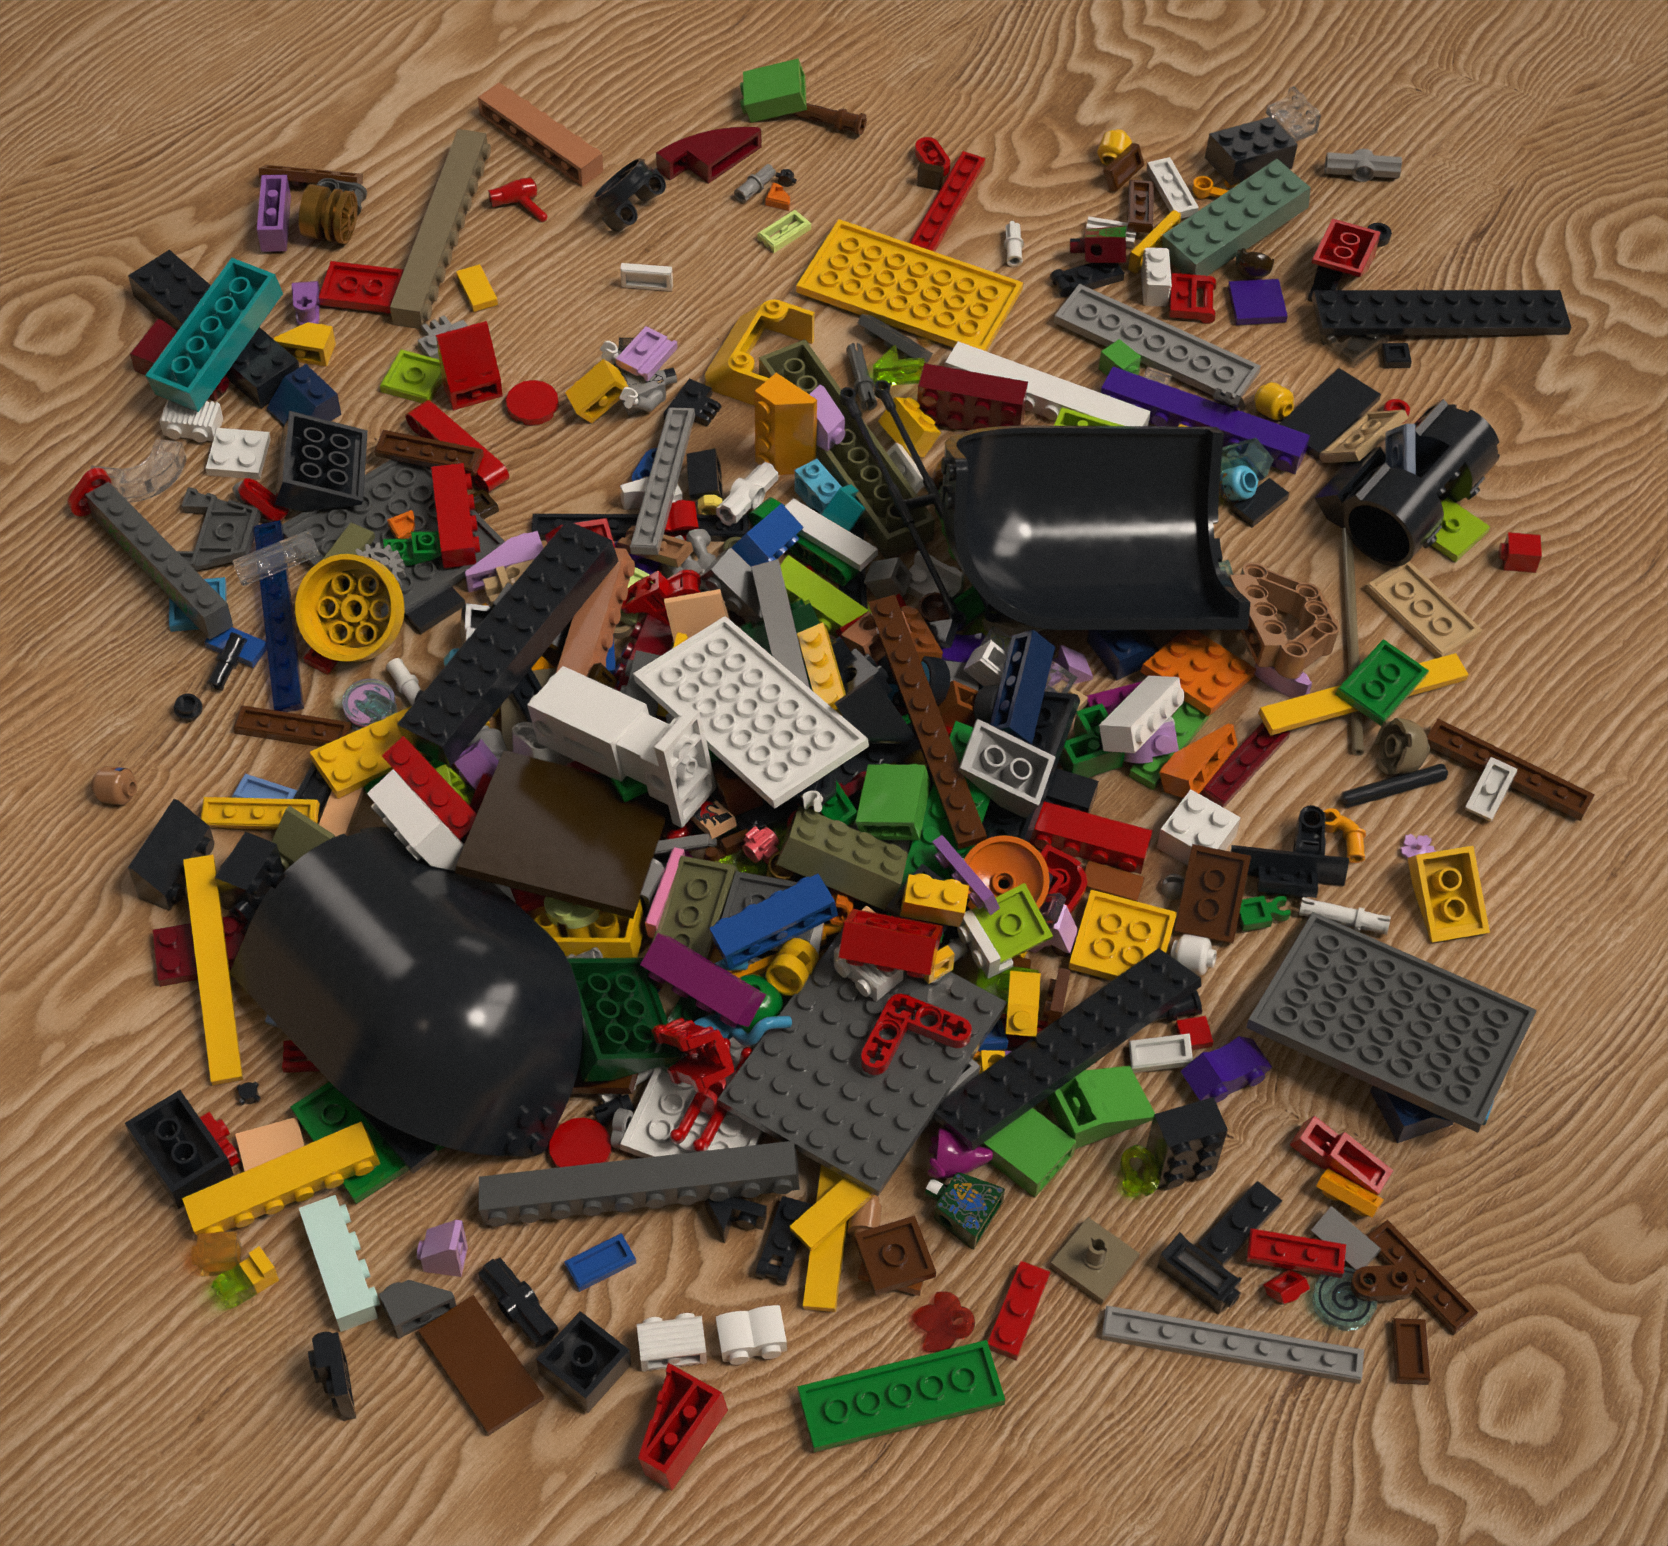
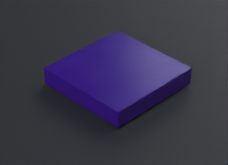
M1279 279L1229 281L1228 291L1236 325L1287 322L1288 315Z

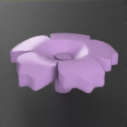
M1412 834L1405 836L1404 847L1400 849L1401 855L1406 859L1414 855L1437 851L1434 850V846H1429L1432 839L1428 835H1419L1416 839Z

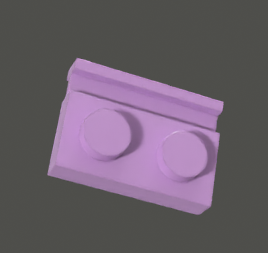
M645 326L616 358V366L636 376L641 375L648 382L677 350V341H670L667 339V336Z

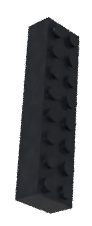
M170 249L128 275L133 296L158 319L163 320L176 331L180 329L211 286ZM259 327L228 370L227 376L233 385L262 409L270 403L283 378L300 367L298 360Z

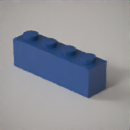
M816 874L812 877L802 878L796 885L784 891L774 892L768 899L758 904L748 905L742 912L730 918L719 920L709 929L715 946L728 969L731 970L838 916L833 897L820 875Z

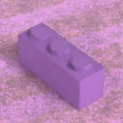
M287 175L261 176L257 222L261 252L287 251L291 204Z

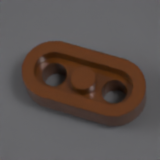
M1403 1265L1364 1266L1357 1269L1353 1274L1350 1288L1352 1293L1362 1301L1404 1300L1412 1295L1416 1287V1276L1411 1269ZM1400 1276L1404 1278L1405 1283H1399L1395 1277ZM1370 1278L1374 1284H1366L1363 1279Z

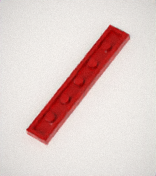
M962 151L910 244L933 252L936 251L985 165L984 157Z

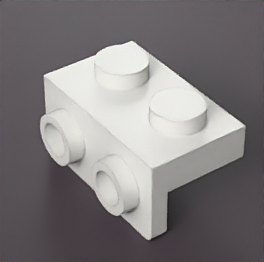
M971 909L966 911L960 927H957V931L962 942L967 944L971 950L974 962L983 970L987 979L1012 968V959L1000 965L1001 957Z

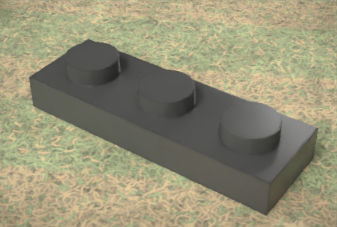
M862 314L857 322L865 327L864 332L874 338L879 336L885 340L883 343L885 346L895 351L900 349L905 352L904 357L911 362H929L933 354L871 315Z

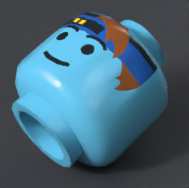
M1244 465L1225 469L1220 474L1219 493L1226 501L1232 503L1249 499L1256 492L1258 485L1257 476L1252 469Z

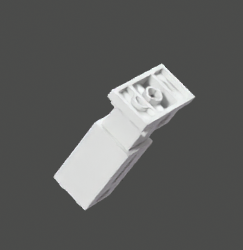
M564 666L555 675L550 677L547 684L527 704L538 743L621 782L626 776H629L646 784L649 796L668 804L673 824L681 828L717 788L700 711L689 707L682 716L674 718L668 724L650 716L647 704Z

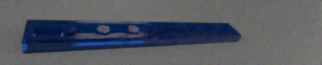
M279 520L255 525L254 535L273 706L276 711L291 712L304 709L284 532L283 525Z

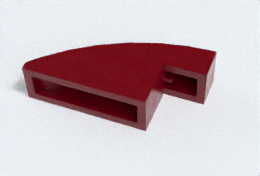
M730 127L706 131L683 138L656 152L657 170L667 179L672 180L689 169L709 184L762 148L761 129L759 127Z

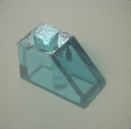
M1255 437L1223 447L1221 472L1228 468L1244 465L1252 469L1258 481H1261L1269 474V469L1274 459Z

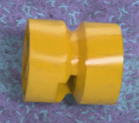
M793 938L785 942L766 971L767 982L774 986L781 994L791 996L798 994L807 982L809 974H812L818 963L819 956L814 946L800 938Z

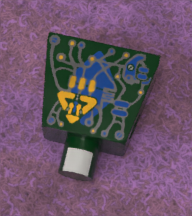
M958 1172L954 1175L948 1186L932 1178L926 1187L924 1195L937 1201L934 1212L936 1222L974 1250L1003 1204L1005 1189Z

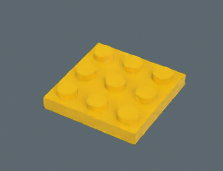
M1091 890L1068 969L1113 981L1158 948L1165 953L1167 952L1177 912Z

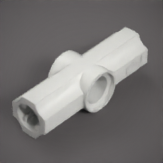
M764 462L762 465H758L745 479H736L731 487L730 495L716 508V515L723 524L731 526L733 523H737L750 508L755 509L763 502L765 493L778 480V472L774 469L773 465Z

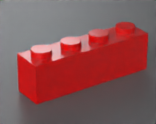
M464 463L433 466L431 470L443 567L475 565V553H481L479 536L473 537V532L478 531L476 515H470V511L475 510L473 494L468 495L467 491L473 489L471 473L465 474Z
M402 736L382 757L455 836L465 844L477 813L413 744Z
M1044 801L1029 843L1039 849H1044L1046 844L1073 857L1113 866L1129 873L1141 874L1153 830Z

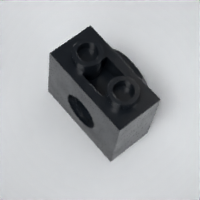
M855 648L837 663L846 694L872 675L886 695L893 691L887 683V680L890 678L880 665L876 664L868 653L863 656Z

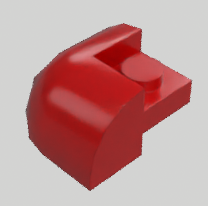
M1046 844L1041 855L1047 864L1050 882L1047 897L1039 910L1043 912L1044 916L1063 903L1068 907L1070 914H1072L1085 893L1088 885L1087 875L1081 867V862L1073 856Z

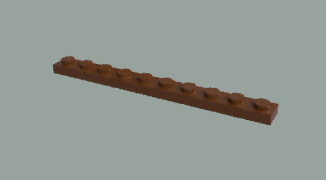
M895 595L869 601L868 610L957 848L961 849L986 840L987 835L965 777L958 771L959 761Z

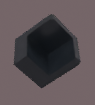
M1318 265L1308 301L1313 302L1312 295L1314 290H1339L1343 272Z

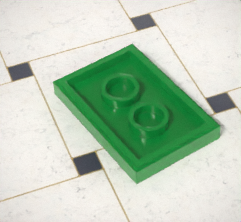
M1383 639L1341 684L1335 694L1382 726L1424 680L1429 670Z

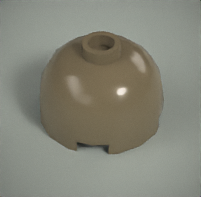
M1394 718L1392 721H1385L1378 732L1376 745H1380L1382 759L1376 758V761L1381 771L1385 774L1403 775L1421 768L1430 751L1428 738L1422 727L1408 719Z

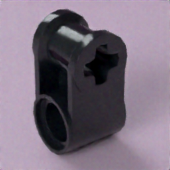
M1306 806L1300 811L1296 824L1293 852L1325 855V813L1317 806Z

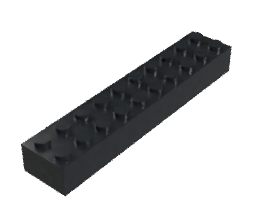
M567 520L397 723L401 735L410 741L418 751L451 767L618 563L619 560L612 540Z

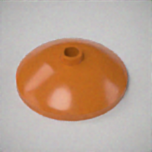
M1013 836L991 837L973 847L964 859L994 894L995 898L1025 883L1038 908L1040 909L1049 890V870L1041 853L1029 842ZM1001 880H1008L1010 886L1007 889H1002L998 884ZM970 899L967 907L972 910L976 906Z

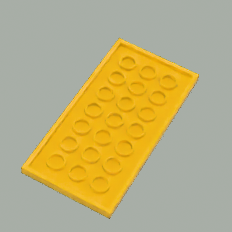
M838 219L796 285V293L859 315H871L887 325L953 348L959 341L986 352L1023 290V282L840 219Z

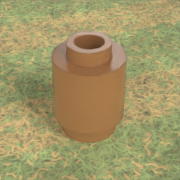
M876 1195L849 1218L848 1234L853 1239L855 1233L880 1226L882 1205L879 1203L880 1199Z

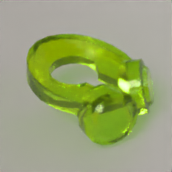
M1133 1145L1126 1149L1120 1160L1121 1171L1125 1178L1122 1183L1123 1192L1133 1197L1139 1196L1141 1193L1145 1196L1153 1194L1160 1183L1157 1178V1165L1153 1155L1147 1148L1141 1145ZM1132 1157H1138L1145 1165V1170L1142 1173L1144 1182L1130 1165Z

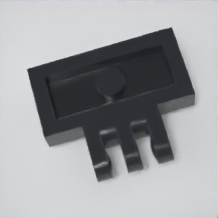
M689 378L664 411L663 418L665 420L668 408H694V422L708 426L711 423V419H714L717 414L716 412H719L722 406L719 402L710 399L712 396L711 387Z

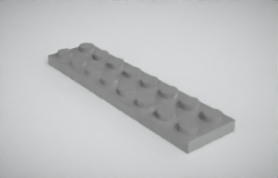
M1081 284L1076 287L1054 316V323L1106 347L1118 339L1122 340L1141 356V363L1213 396L1216 388L1222 389L1224 395L1226 392L1232 393L1234 399L1236 395L1243 397L1260 373L1261 366Z

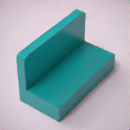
M852 484L839 488L821 515L850 532L865 510V507L854 498L859 490Z

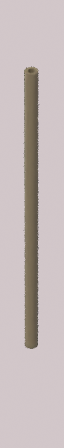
M1343 528L1342 549L1348 672L1350 676L1359 666L1353 541L1348 536L1346 529ZM1356 711L1351 713L1352 753L1360 756L1364 754L1362 713Z

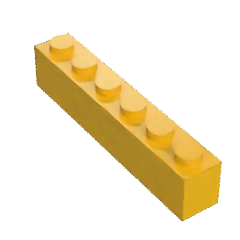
M361 1121L186 1196L182 1200L194 1233L202 1241H211L224 1235V1231L231 1228H241L250 1225L259 1216L278 1213L289 1203L308 1200L319 1190L336 1188L343 1184L345 1179L354 1175H366L381 1163L369 1132Z

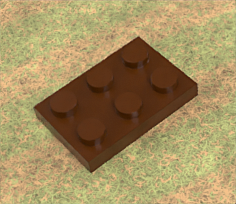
M1192 844L1175 932L1234 943L1251 856Z

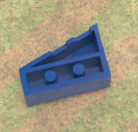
M781 503L731 548L750 567L777 560L799 540L797 534L804 527Z

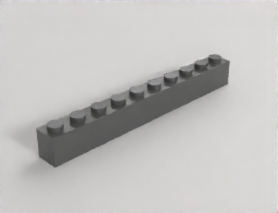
M794 1141L480 1176L479 1212L484 1225L498 1227L512 1222L533 1223L538 1219H566L569 1216L582 1214L595 1216L601 1212H628L635 1208L644 1207L657 1209L671 1204L691 1205L697 1201H706L707 1199L724 1201L729 1197L743 1196L754 1198L760 1194L768 1193L787 1194L794 1190H800L797 1153Z

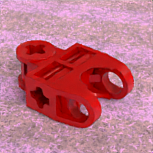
M658 570L635 582L628 588V595L626 600L623 601L621 610L625 614L632 612L634 614L639 612L648 613L650 616L670 626L664 599L701 593L699 591L701 586L700 575L693 570H682L666 579Z

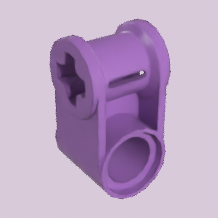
M318 281L292 283L293 306L296 310L298 326L307 322L319 323L320 302L318 298L320 288Z

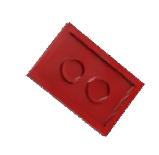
M330 261L318 298L319 304L391 313L390 306L404 269Z

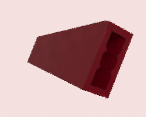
M157 319L130 353L135 372L146 375L178 331L163 320ZM227 373L208 399L216 402L220 395L226 392L229 386Z

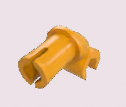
M1334 808L1324 810L1325 820H1333L1332 822H1325V831L1328 833L1338 830L1343 831V838L1346 839V858H1349L1350 863L1363 862L1365 860L1364 838L1366 837V831L1361 829L1351 819L1342 816L1338 810Z

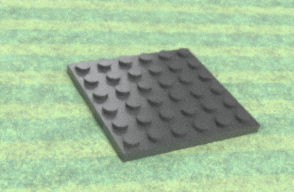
M389 460L365 475L362 505L304 511L279 526V533L312 568L324 558L350 523L373 531L375 539L370 544V547L375 548L376 543H380L382 549L383 539H396L388 527L387 519L410 510L413 511L415 518L414 532L439 531L431 467ZM470 511L471 516L476 515L478 531L473 532V537L479 536L481 553H475L477 563L505 541L475 511ZM441 554L440 557L433 560L405 566L406 578L400 579L402 583L400 588L404 598V612L449 584L453 586L466 578L465 571L473 565L444 568ZM344 579L342 586L343 589L346 591L348 590L349 585ZM359 602L354 608L357 616L362 611V606ZM386 603L381 607V615L383 617L388 614Z

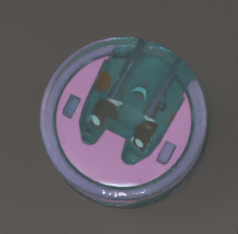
M372 678L359 680L350 685L343 695L342 705L345 719L347 722H352V728L356 731L397 713L394 691L384 681Z

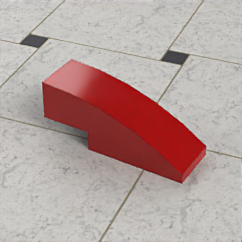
M1315 1115L1302 1124L1289 1144L1322 1169H1330L1375 1195L1380 1194L1394 1171L1346 1132L1336 1133Z

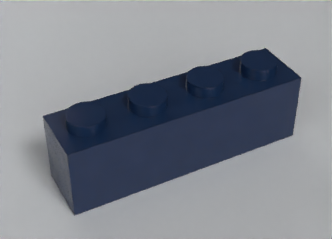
M1035 630L1019 633L1011 638L990 722L991 726L1028 744H1032L1055 650V646Z

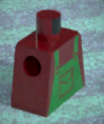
M1126 226L1085 229V238H1070V254L1085 253V262L1126 263Z

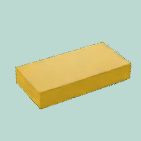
M480 264L456 271L457 279L474 312L498 305L497 297Z

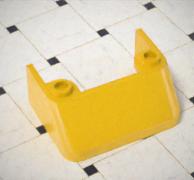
M772 299L741 315L705 373V385L711 387L713 392L755 406V390L769 378L752 373L755 362L754 358L749 354L764 329L766 328L799 340L805 339L808 343L812 344L814 342L815 312Z

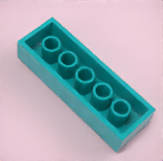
M231 258L145 375L154 394L199 412L283 295L276 275Z

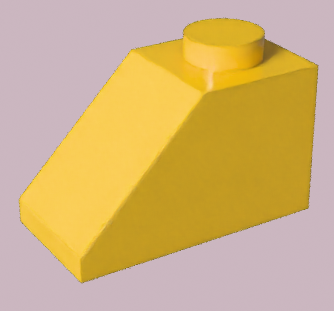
M309 322L274 337V340L294 356L298 362L327 367L336 345L333 326Z
M1010 971L1006 1034L1036 1037L1041 973Z

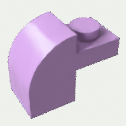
M1173 721L1163 723L1136 753H1125L1124 761L1130 763L1153 762L1152 757L1179 751Z

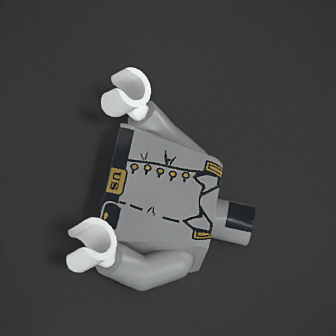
M605 341L600 348L603 352L602 359L608 362L612 359V365L620 370L628 385L619 396L628 416L640 411L652 412L660 403L666 400L665 386L677 383V376L673 367L661 371L658 370L647 382L643 376H636L616 366V358L622 352L618 351L615 343Z

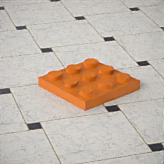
M1183 630L1143 663L1140 672L1146 676L1179 677L1181 688L1184 691V701L1205 715L1210 716L1254 677L1257 669L1198 630Z

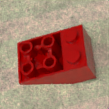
M487 321L436 335L443 389L453 411L503 397L500 373Z

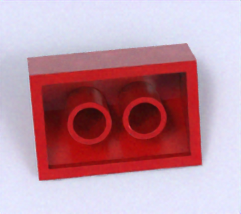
M853 909L844 922L838 958L846 959V963L855 966H863L864 963L874 964L881 971L893 972L895 969L907 971L909 976L923 978L925 975H931L934 969L943 926Z

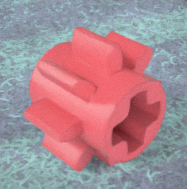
M754 826L745 834L746 837L743 839L745 844L742 848L746 856L754 863H758L762 859L768 864L772 855L779 851L777 848L779 839L771 829L764 827L759 831Z

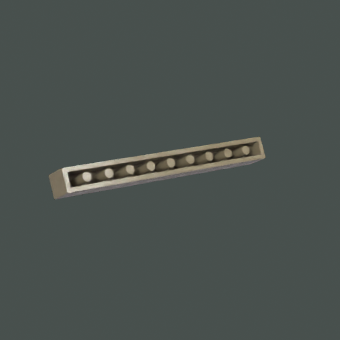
M457 129L390 306L393 325L421 329V325L431 318L432 303L438 299L439 284L445 280L446 265L451 263L453 246L456 247L458 244L459 230L464 228L466 211H470L473 193L476 194L478 190V178L483 176L485 159H489L491 154V145L487 143L486 133Z

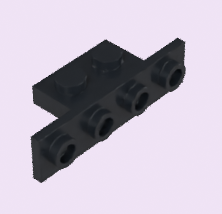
M1231 845L1230 852L1251 856L1247 875L1257 876V889L1259 892H1265L1269 895L1286 894L1294 895L1298 898H1317L1318 883L1345 886L1349 858Z

